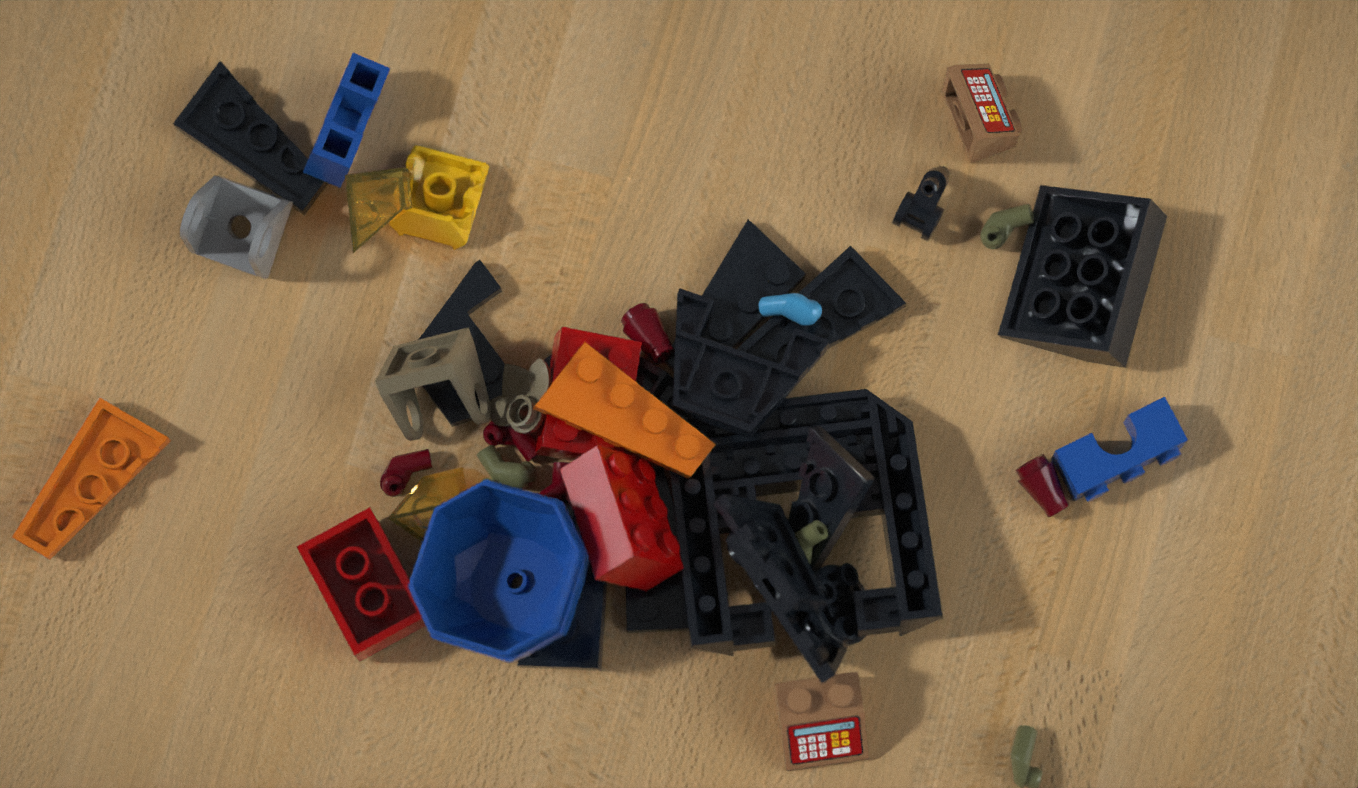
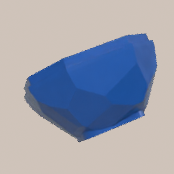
M485 479L434 508L408 588L432 639L511 663L529 656L566 635L587 576L590 561L589 554L562 501ZM522 576V585L517 589H513L512 581L514 578Z

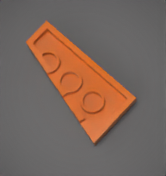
M586 342L533 408L545 415L550 414L565 421V424L574 428L583 429L601 437L605 442L616 447L621 446L640 455L641 458L687 479L693 475L716 445Z
M99 398L12 538L50 560L171 442V439Z

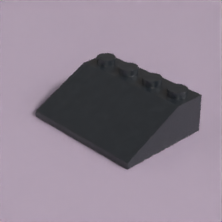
M1040 185L1033 209L1034 223L1029 224L998 336L1086 362L1126 368L1167 216L1149 198Z

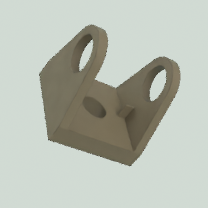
M469 327L393 346L375 383L383 401L407 440H418L423 434V419L415 388L450 379L476 424L488 423L490 420V400ZM475 390L479 399L480 409L476 402ZM407 406L412 417V426L407 416Z

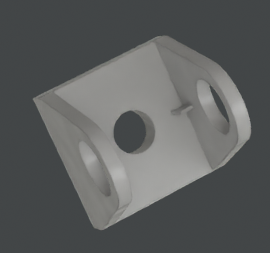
M215 175L189 201L181 222L180 237L191 253L266 279L269 277L293 202ZM239 215L245 216L251 224V231L244 239L238 238L232 231V222Z

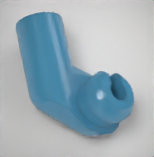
M798 293L762 297L759 301V310L762 316L782 315L799 325H812L822 314L821 305L817 301L808 299Z

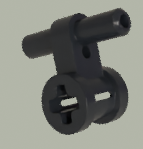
M945 166L930 169L924 175L916 193L913 194L909 191L906 193L892 224L898 227L903 224L921 233L922 239L930 240L944 212V209L937 205L949 182L950 173Z

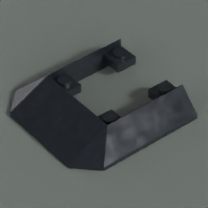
M860 389L785 398L750 439L695 419L690 423V425L716 444L689 479L670 471L680 558L684 567L682 575L692 649L734 656V651L775 646L772 613L767 602L729 606L720 534L730 533L732 529L713 504L723 494L756 500L757 496L799 492L802 478L798 476L801 462L807 461L811 444L807 442L809 428L818 425L875 477L852 518L881 515L892 587L853 592L858 636L899 632L900 637L943 618L913 421L869 390Z

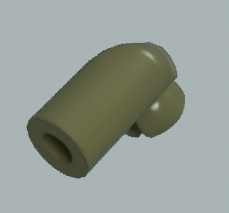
M489 445L477 454L478 459L491 479L501 484L521 489L527 487L536 478V469L533 464L527 461H523L521 464L505 462L495 446Z

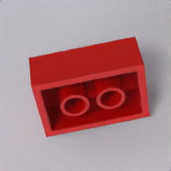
M561 327L555 335L549 367L552 379L551 384L585 342L636 382L642 342L568 327ZM546 414L543 423L539 427L535 454L573 461L597 445L623 453L625 448L621 446L616 447L605 442L601 437L583 429L574 428L565 424V421Z
M597 445L560 469L596 580L647 591L684 568L679 555L680 546L672 534L667 519V507L659 496L654 481L655 472L648 460Z
M370 507L297 546L349 647L359 662L426 626L408 588L410 579Z

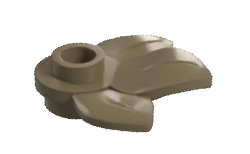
M538 358L532 364L529 371L512 364L504 366L502 396L490 400V419L493 423L501 427L511 426L516 432L522 434H531L538 430L543 423L545 414L533 408L551 386L552 381L549 366L543 359Z

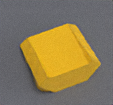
M418 145L413 146L411 154L408 155L405 163L402 183L396 187L393 196V212L389 225L400 236L407 234L446 244L454 250L466 245L489 171V165L481 161Z

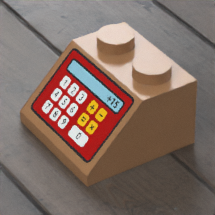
M989 63L961 64L947 67L942 94L970 163L1015 148L1019 138L1018 133L1022 132V127L1014 109L1009 111L1003 97L1007 96V90L999 73L994 75Z
M858 671L835 674L823 684L818 677L775 683L774 693L786 771L869 759L865 713Z

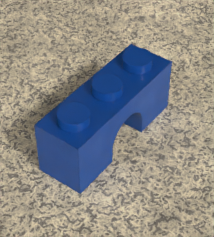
M352 53L303 173L341 188L362 140L364 129L379 98L390 68Z
M1165 397L1128 414L1123 423L1131 438V448L1126 453L1114 455L1105 452L1098 445L1092 433L1055 450L1051 459L1073 501L1085 497L1087 502L1092 501L1109 491L1108 484L1120 478L1123 484H1126L1145 474L1144 466L1156 460L1162 466L1182 455L1179 449L1185 445L1188 439Z

